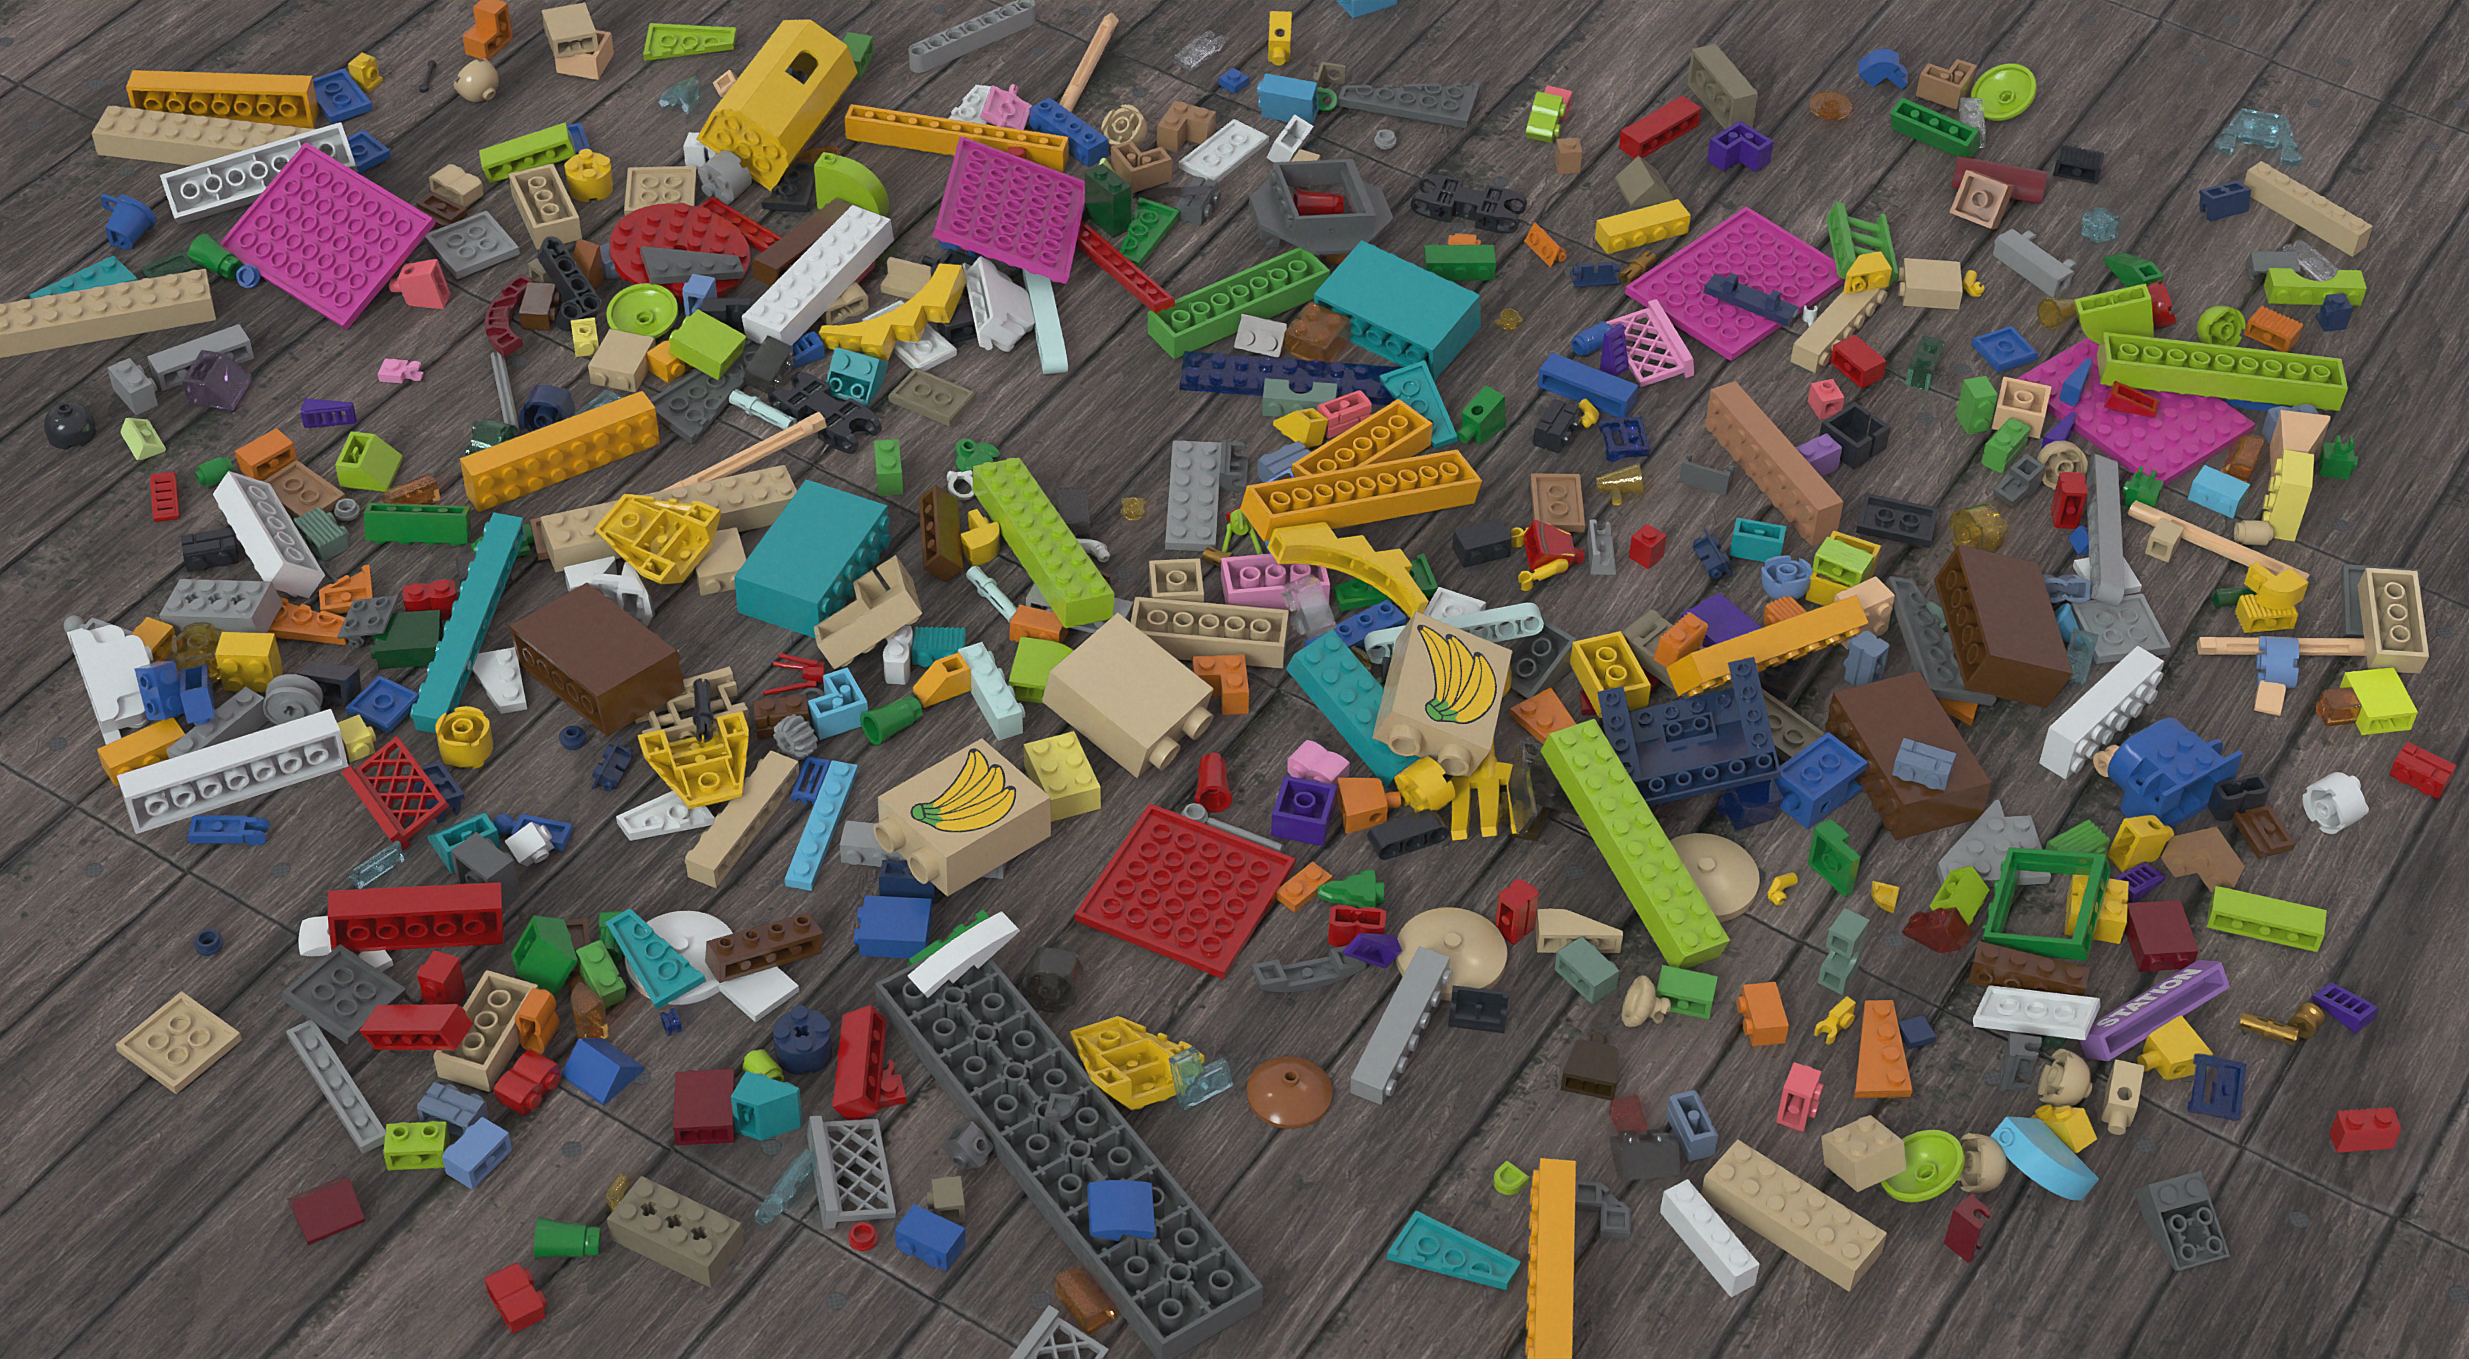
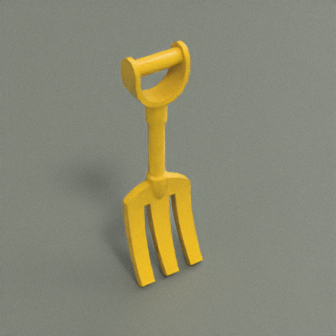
M1510 664L1502 697L1506 695L1511 686ZM1493 737L1490 752L1470 777L1460 775L1451 778L1456 794L1452 800V841L1467 839L1471 789L1475 788L1478 789L1482 837L1497 836L1501 785H1507L1512 834L1527 832V797L1524 769L1512 764L1498 762L1495 757Z

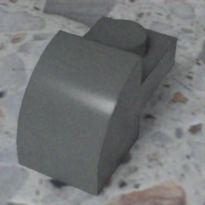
M2026 453L2010 468V475L1993 489V495L2013 508L2024 497L2029 499L2037 490L2044 477L2046 466Z

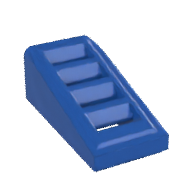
M813 331L800 337L785 353L780 351L773 353L771 359L780 372H784L824 358V345Z
M2085 359L2063 382L2059 397L2060 401L2076 407L2087 382L2092 359Z

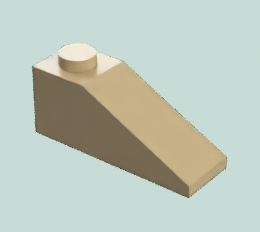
M1537 909L1535 924L1537 952L1557 953V951L1582 936L1590 944L1595 945L1600 953H1620L1623 931L1566 909Z

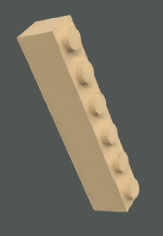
M2262 161L2247 171L2244 185L2251 189L2250 197L2352 257L2366 248L2373 226L2363 219L2356 217L2344 208L2332 203L2325 197L2320 196Z
M1886 287L1850 294L1842 292L1794 343L1791 362L1814 373L1821 366H1826L1831 357L1833 345L1852 336L1856 329L1861 328L1864 320L1868 316L1871 317L1876 307L1884 303L1887 297Z
M770 750L766 757L758 762L756 770L750 777L744 780L743 796L729 800L727 807L716 816L709 830L703 832L695 848L687 853L685 864L689 878L714 888L718 887L794 788L799 776V763L797 760Z

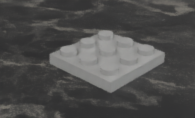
M487 210L432 231L424 237L425 243L456 279L468 276L520 254L517 244Z
M2143 594L2123 596L2117 607L2097 600L2071 603L2074 618L2096 664L2121 661L2137 646L2154 656L2169 654L2171 646Z

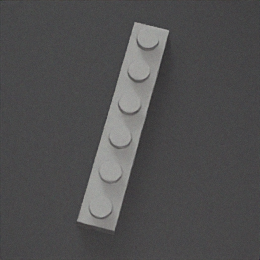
M310 1019L287 1030L288 1039L361 1153L364 1154L385 1143V1129L317 1024Z

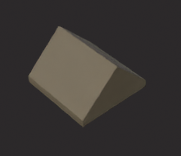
M1640 156L1635 158L1615 177V182L1630 208L1673 200V196L1658 170Z

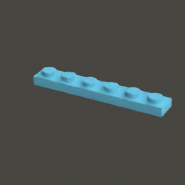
M831 761L786 874L785 886L812 891L858 774V765Z

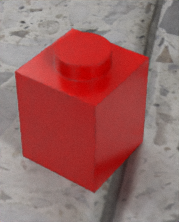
M1645 524L1631 537L1629 558L1649 570L1664 557L1667 535L1651 525Z

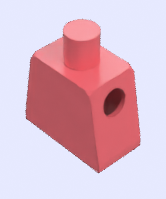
M437 259L405 264L398 278H391L389 281L390 291L402 292L405 302L409 306L444 309L451 294Z

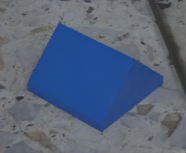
M579 1038L562 1072V1077L604 1106L644 1071V1066L603 1038Z

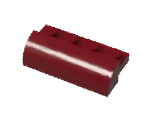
M1958 156L1951 188L1959 189L1966 170H1974L2015 186L2010 197L2012 199L2042 203L2048 172Z

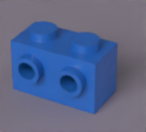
M157 661L134 668L147 720H165L185 713L180 696V680L175 661Z
M913 1204L895 1229L896 1247L906 1255H913L924 1260L931 1267H938L948 1271L966 1246L965 1228Z

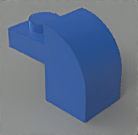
M1878 49L1872 51L1858 62V75L1872 87H1875L1886 77L1901 90L1908 85V71L1902 64H1899V54L1893 50Z

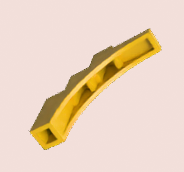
M939 264L932 278L922 290L906 303L884 315L854 324L822 325L819 334L824 347L835 350V347L848 351L863 352L866 356L888 362L897 340L919 342L928 321L950 323L967 282L962 265Z
M1326 522L1275 528L1267 548L1279 565L1308 564L1335 569L1372 585L1401 607L1410 619L1416 611L1424 614L1429 601L1410 576L1412 564L1401 549L1375 552L1363 535L1337 539Z

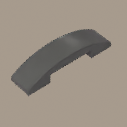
M1347 946L1330 949L1328 957L1282 966L1277 959L1252 964L1251 969L1261 989L1273 992H1297L1319 988L1346 979L1365 969L1366 963L1344 955L1343 950Z

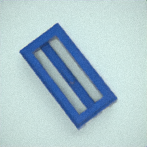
M806 756L791 793V801L797 802L798 799H802V803L807 804L808 801H812V805H814L832 760ZM812 764H815L805 792H801ZM824 766L819 777V780L817 782L816 788L814 790V793L812 794V790L819 775V772L821 770V767Z

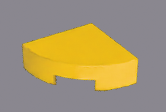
M1873 881L1871 895L1878 906L1894 913L1900 887Z

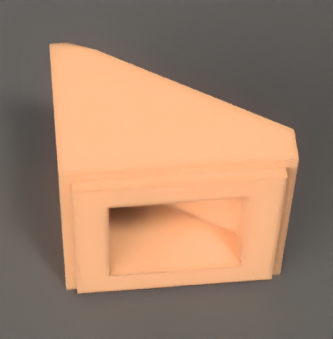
M728 70L713 82L720 97H724L738 79L731 70Z
M2261 680L2256 691L2254 711L2280 716L2286 685Z

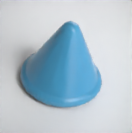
M2069 603L2063 604L2054 611L2062 640L2074 645H2081L2083 637L2072 613L2071 605Z

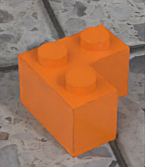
M480 0L473 6L476 25L463 35L465 53L481 60H483L482 58L489 60L513 39L508 3L501 0Z
M1245 654L1193 657L1192 672L1213 688L1211 696H1220L1222 715L1248 714L1249 688Z

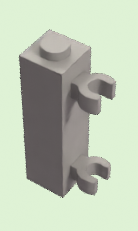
M2011 229L2004 234H2000L1994 242V257L2052 298L2069 290L2072 277L2075 274L2071 269L2077 266V263L2071 259H2067L2063 264L2031 242L2032 239L2036 238V235L2031 231H2026L2021 235L2014 229Z

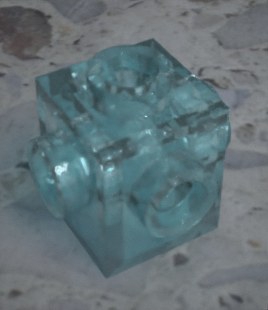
M2096 207L2092 211L2085 212L2081 221V235L2090 237V240L2094 242H2104L2117 238L2120 215L2110 213L2108 209Z

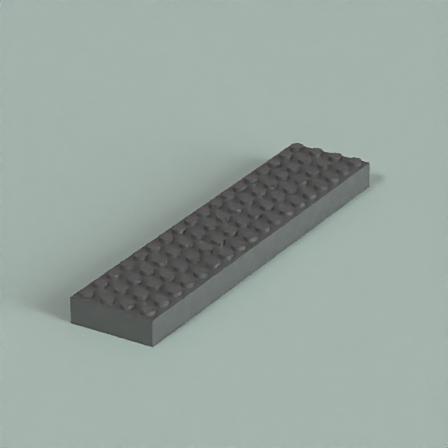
M930 956L875 983L876 1004L967 1120L969 1122L973 1121L978 1128L987 1134V1138L994 1145L992 1151L1157 1359H1174L1262 1308V1284L1098 1086L1091 1081L1088 1074L991 958L979 969L973 965L954 983L948 979L928 998L911 981L908 975ZM1051 1092L1079 1097V1106L1071 1116L1057 1122H1045L1044 1115ZM1108 1180H1131L1152 1183L1155 1234L1153 1237L1146 1239L1122 1234L1120 1239L1116 1241L1090 1236L1088 1184Z

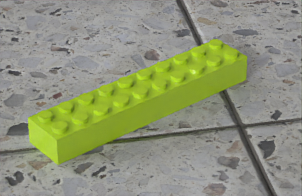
M2103 332L2097 351L2100 384L2112 386L2114 381H2117L2133 389L2175 392L2276 405L2297 406L2308 404L2313 405L2317 409L2340 411L2348 390L2342 359L2108 332Z
M1008 458L1004 461L986 462L982 465L973 466V493L992 521L998 522L1000 533L1064 628L1111 619L1114 611L1115 593L1021 459Z
M1592 719L1550 733L1541 749L1542 755L1669 966L1688 969L1720 957L1730 941L1729 937L1596 720Z

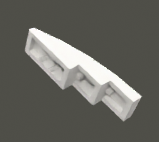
M1001 911L953 939L912 971L908 977L928 998L948 979L954 983L973 965L979 969L1020 930Z

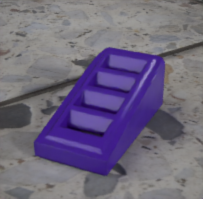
M1621 323L1604 333L1600 370L1613 376H1618L1628 369L1624 325Z
M305 398L300 410L304 428L356 424L357 422L353 402Z
M2070 412L2045 435L2041 449L2053 441L2069 440L2077 415L2075 412Z
M2144 861L2121 873L2114 879L2129 882L2127 903H2137L2164 882L2166 876Z
M1360 933L1343 950L1346 956L1382 968H1386L1402 952L1397 937Z
M2332 982L2312 996L2316 1003L2355 1034L2374 1020L2378 1010L2372 1003ZM2332 993L2333 997L2330 999L2326 997L2327 994Z

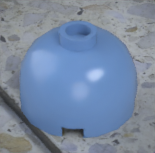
M1775 556L1766 560L1765 566H1762L1761 584L1766 594L1775 600L1783 596L1786 598L1791 596L1798 600L1808 592L1811 583L1809 578L1812 576L1813 570L1811 565L1801 558L1797 562L1791 560V556Z

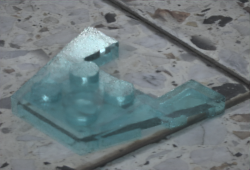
M2242 108L2230 122V126L2223 130L2220 138L2215 140L2213 146L2215 151L2233 154L2235 141L2237 140L2245 144L2253 143L2263 145L2266 148L2282 149L2280 163L2300 167L2302 161L2301 154L2297 152L2298 145L2293 141V132L2287 117Z

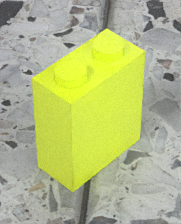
M2394 667L2345 672L2339 692L2361 735L2412 729L2418 711Z

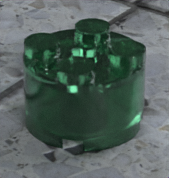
M484 418L481 421L476 420L472 426V441L466 448L465 456L514 439V431L518 432L517 427Z

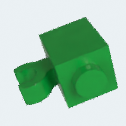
M2337 435L2334 440L2335 443L2323 442L2318 457L2319 476L2349 480L2351 471L2356 470L2358 457L2354 456V438L2350 437L2349 442L2341 443V437Z
M2140 466L2132 480L2126 481L2122 494L2126 495L2124 506L2131 507L2135 501H2139L2150 507H2156L2164 483L2155 479L2157 475L2156 470H2153L2152 474L2147 476L2143 473L2144 467Z

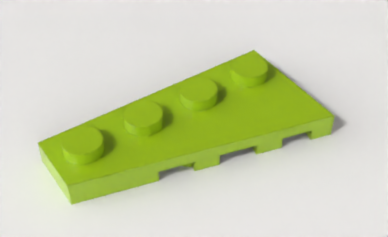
M650 23L643 53L644 61L734 50L737 31L734 27Z

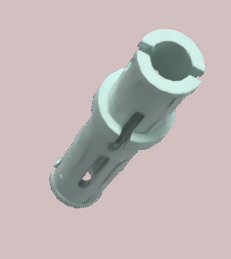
M735 389L729 397L731 404L744 409L747 414L758 416L783 430L797 424L795 418L764 404L756 396L751 397Z
M979 566L971 567L966 573L968 580L977 587L978 593L982 597H986L1010 623L1017 607L1001 592L993 578H988Z

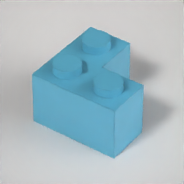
M848 668L823 675L825 695L808 701L810 724L819 740L861 727L860 715L862 712L868 711L867 701Z

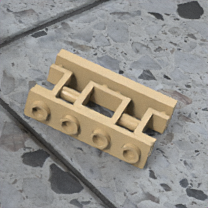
M727 667L684 679L685 692L635 720L636 724L650 721L652 728L642 731L645 734L662 730V726L673 723V727L664 729L668 743L695 737L696 726L693 723V717L680 720L677 712L695 707L693 683L696 679L702 678L703 686L704 679L710 682V698L719 696L718 700L710 702L711 712L725 710V712L714 715L712 732L718 731L716 717L740 711L743 712L747 726L750 727L749 710L745 702L731 705L728 699L738 695L737 685L733 679L731 668ZM665 710H668L669 714H665L656 717L655 713L662 712Z

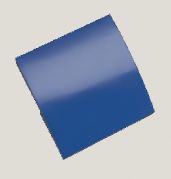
M1108 1180L1088 1184L1090 1236L1116 1241L1120 1239L1122 1234L1146 1239L1153 1237L1155 1234L1152 1183L1131 1180Z

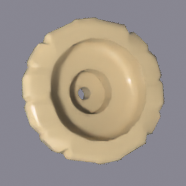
M1639 976L1627 991L1622 1008V1021L1628 1027L1639 1026L1648 1017L1652 1018L1657 1024L1661 1023L1664 1019L1663 1013L1666 1014L1671 1009L1670 1000L1665 997L1661 999L1656 997L1655 987L1647 976Z

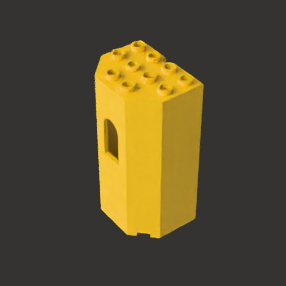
M783 20L714 108L696 140L715 153L727 150L735 154L741 160L739 162L743 169L747 167L751 178L771 191L780 182L784 174L830 115L858 73L848 46L812 20ZM788 67L796 72L802 70L807 73L808 80L804 85L785 72Z

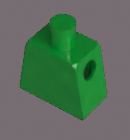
M1485 385L1461 413L1462 428L1456 433L1459 441L1466 444L1473 440L1479 445H1483L1506 427L1505 396Z

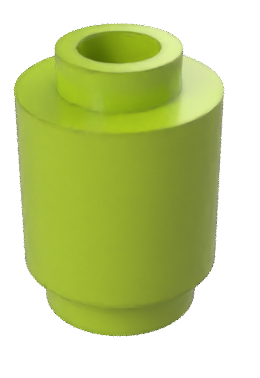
M753 1050L745 1056L742 1066L745 1072L763 1074L768 1078L783 1082L782 1069L765 1050Z

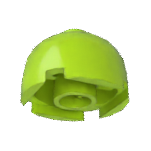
M2218 305L2205 310L2197 322L2196 331L2201 343L2236 347L2242 339L2239 335L2242 329L2245 330L2246 324L2244 316L2240 311L2229 306Z

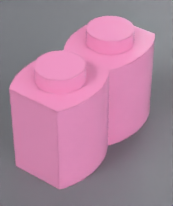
M1306 740L1288 758V773L1291 777L1337 785V778H1347L1349 776V761L1337 753L1327 751L1318 743Z

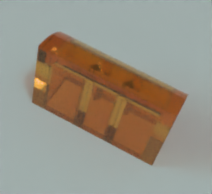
M2244 435L2237 438L2232 444L2220 472L2248 483L2260 457L2265 437Z
M428 473L382 491L381 499L383 503L427 505L440 500L436 479Z
M579 982L571 994V1006L577 1040L579 1038L606 1039L609 1036L604 1001L585 984Z
M1072 1268L1054 1276L1055 1294L1087 1336L1118 1319L1115 1311L1083 1270Z

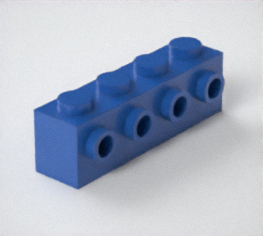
M1050 97L1029 108L1030 127L1039 133L1068 137L1069 154L1088 168L1100 162L1102 158L1108 157V138Z
M1387 599L1337 625L1331 626L1317 635L1311 636L1305 640V647L1333 629L1359 659L1367 655L1364 645L1366 635L1373 631L1405 626L1407 617ZM1375 646L1372 649H1379L1382 646Z

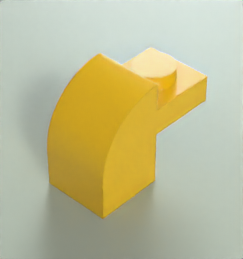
M978 509L969 511V531L961 534V549L963 555L971 567L987 563L998 555L1000 551V529L997 521L989 523L986 517H982Z
M2257 561L2249 566L2244 581L2246 586L2258 594L2256 603L2274 610L2288 609L2302 601L2309 583L2291 568L2275 576Z

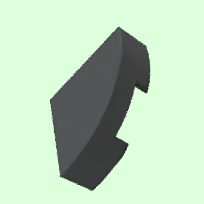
M1051 1092L1044 1115L1045 1122H1057L1071 1116L1079 1106V1097Z

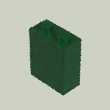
M1102 163L1085 172V216L1112 238H1115L1127 232L1131 223V185Z
M440 610L392 613L384 633L372 635L375 643L370 645L371 658L376 659L378 669L428 666L431 661L434 662L437 643L443 639V624Z

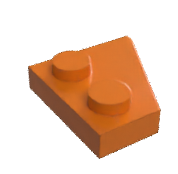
M364 565L361 567L362 571L352 577L346 575L338 579L336 583L319 589L320 610L333 614L348 613L353 601L373 598L370 566Z

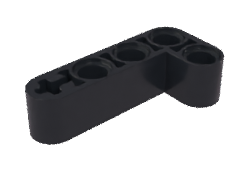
M553 236L546 237L542 242L537 258L566 301L562 304L555 323L559 329L569 332L572 331L571 320L596 318L601 307V300L562 241Z

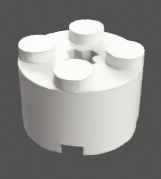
M2333 772L2306 788L2307 793L2303 794L2302 798L2303 806L2309 819L2312 822L2317 820L2322 825L2319 829L2328 834H2335L2362 819L2369 812V808L2360 790V781L2353 775L2347 776L2340 772Z

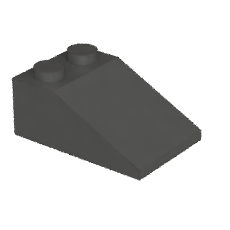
M1543 619V628L1538 634L1520 637L1510 649L1512 650L1510 659L1512 681L1510 689L1526 699L1550 688L1572 669L1570 665L1572 642L1578 640Z

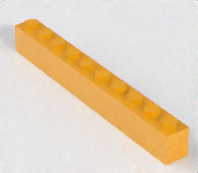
M853 104L850 105L845 116L846 139L858 142L954 155L959 138L962 136L1003 152H1007L1008 147L1026 149V158H1029L1031 162L1059 172H1064L1069 159V142L1066 136Z

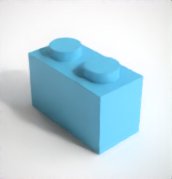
M2204 465L2192 482L2188 500L2233 519L2245 503L2250 484Z

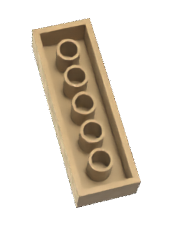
M1135 597L1131 623L1176 659L1193 661V657L1245 654V662L1249 666L1283 668L1289 610Z
M1738 1139L1704 1177L1701 1195L1705 1200L1849 1292L1882 1254L1887 1236L1885 1231Z

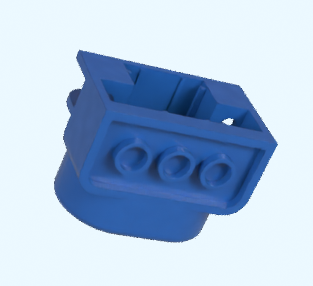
M2168 717L2128 738L2112 756L2107 772L2109 778L2124 791L2120 810L2127 818L2154 815L2164 826L2167 825L2173 828L2208 808L2207 805L2214 785L2221 780L2235 779L2243 753L2238 750L2224 758L2221 755L2223 743L2219 739L2206 743L2178 719Z

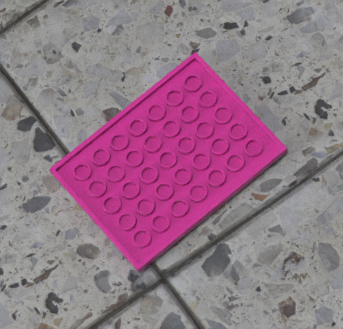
M960 136L932 237L937 238L941 242H949L960 246L964 250L980 253L986 258H994L1005 262L1009 266L1022 268L1031 274H1039L1054 282L1066 284L1070 275L1085 203V181Z
M305 142L219 244L241 260L243 266H255L260 272V277L347 331L436 222L432 217Z
M1744 207L1627 285L1625 294L1647 308L1649 301L1657 299L1673 325L1728 360L1733 361L1783 325L1703 293L1705 284L1715 273L1726 278L1730 276V273L1739 276V283L1768 295L1772 293V290L1781 292V300L1799 307L1797 315L1804 311V306L1809 308L1845 283L1846 279L1838 277L1834 259L1750 208Z
M2088 337L2017 378L2018 380L2051 386L2046 411L2060 421L2070 412H2075L2077 415L2073 429L2075 432L2133 474L2137 473L2140 466L2144 467L2143 473L2147 476H2150L2152 471L2156 470L2157 475L2155 479L2164 482L2162 487L2254 431L2256 425L2218 397L2135 389L2159 400L2154 418L2104 407L2106 395L2111 386L2100 384L2097 362L2099 344ZM2090 358L2092 359L2091 369L2076 407L2060 401L2059 397L2063 382L2085 359Z

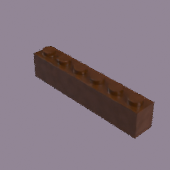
M835 198L791 232L785 234L776 243L770 245L768 249L754 258L752 263L753 278L772 286L852 204Z

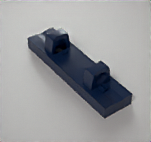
M1715 273L1704 286L1703 293L1787 327L1798 314L1799 307L1781 300V292L1772 290V293L1768 295L1739 283V276L1730 273L1728 278Z

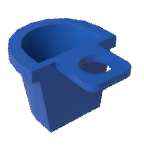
M102 194L100 197L103 208L113 212L105 227L111 245L123 249H131L146 230L154 228L157 218L154 212L142 202L123 194L120 195L119 199L106 194ZM108 201L116 204V207L110 205Z

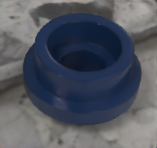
M568 726L559 734V741L567 750L580 749L586 740V733L579 726Z
M212 929L201 931L196 936L194 942L196 952L203 956H211L218 953L224 945L222 936Z

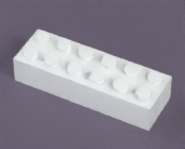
M228 471L213 493V496L218 502V507L225 514L227 522L235 531L237 539L245 548V553L255 565L254 568L259 572L263 581L272 582L276 591L280 590L294 597L301 596L309 599L325 574L269 483Z
M2139 646L2134 648L2049 727L2039 763L2065 780L2073 772L2078 773L2088 758L2092 759L2103 744L2107 745L2117 731L2121 732L2126 727L2132 717L2136 718L2144 705L2147 703L2151 704L2158 694L2156 687L2163 677L2161 670L2164 661Z

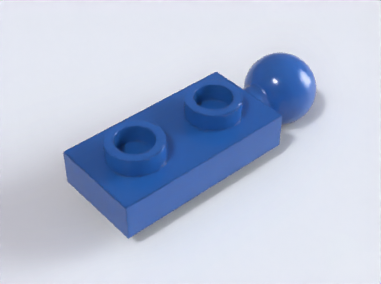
M499 814L493 820V825L500 835L511 833L512 836L530 822L540 826L544 825L552 835L550 842L554 846L553 849L564 851L573 833V826L570 823L526 814H520L517 821H514L508 814Z

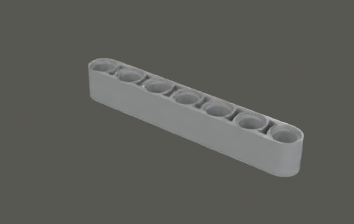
M1016 0L909 47L910 70L915 73L926 72L1034 25L1036 22L1035 1Z

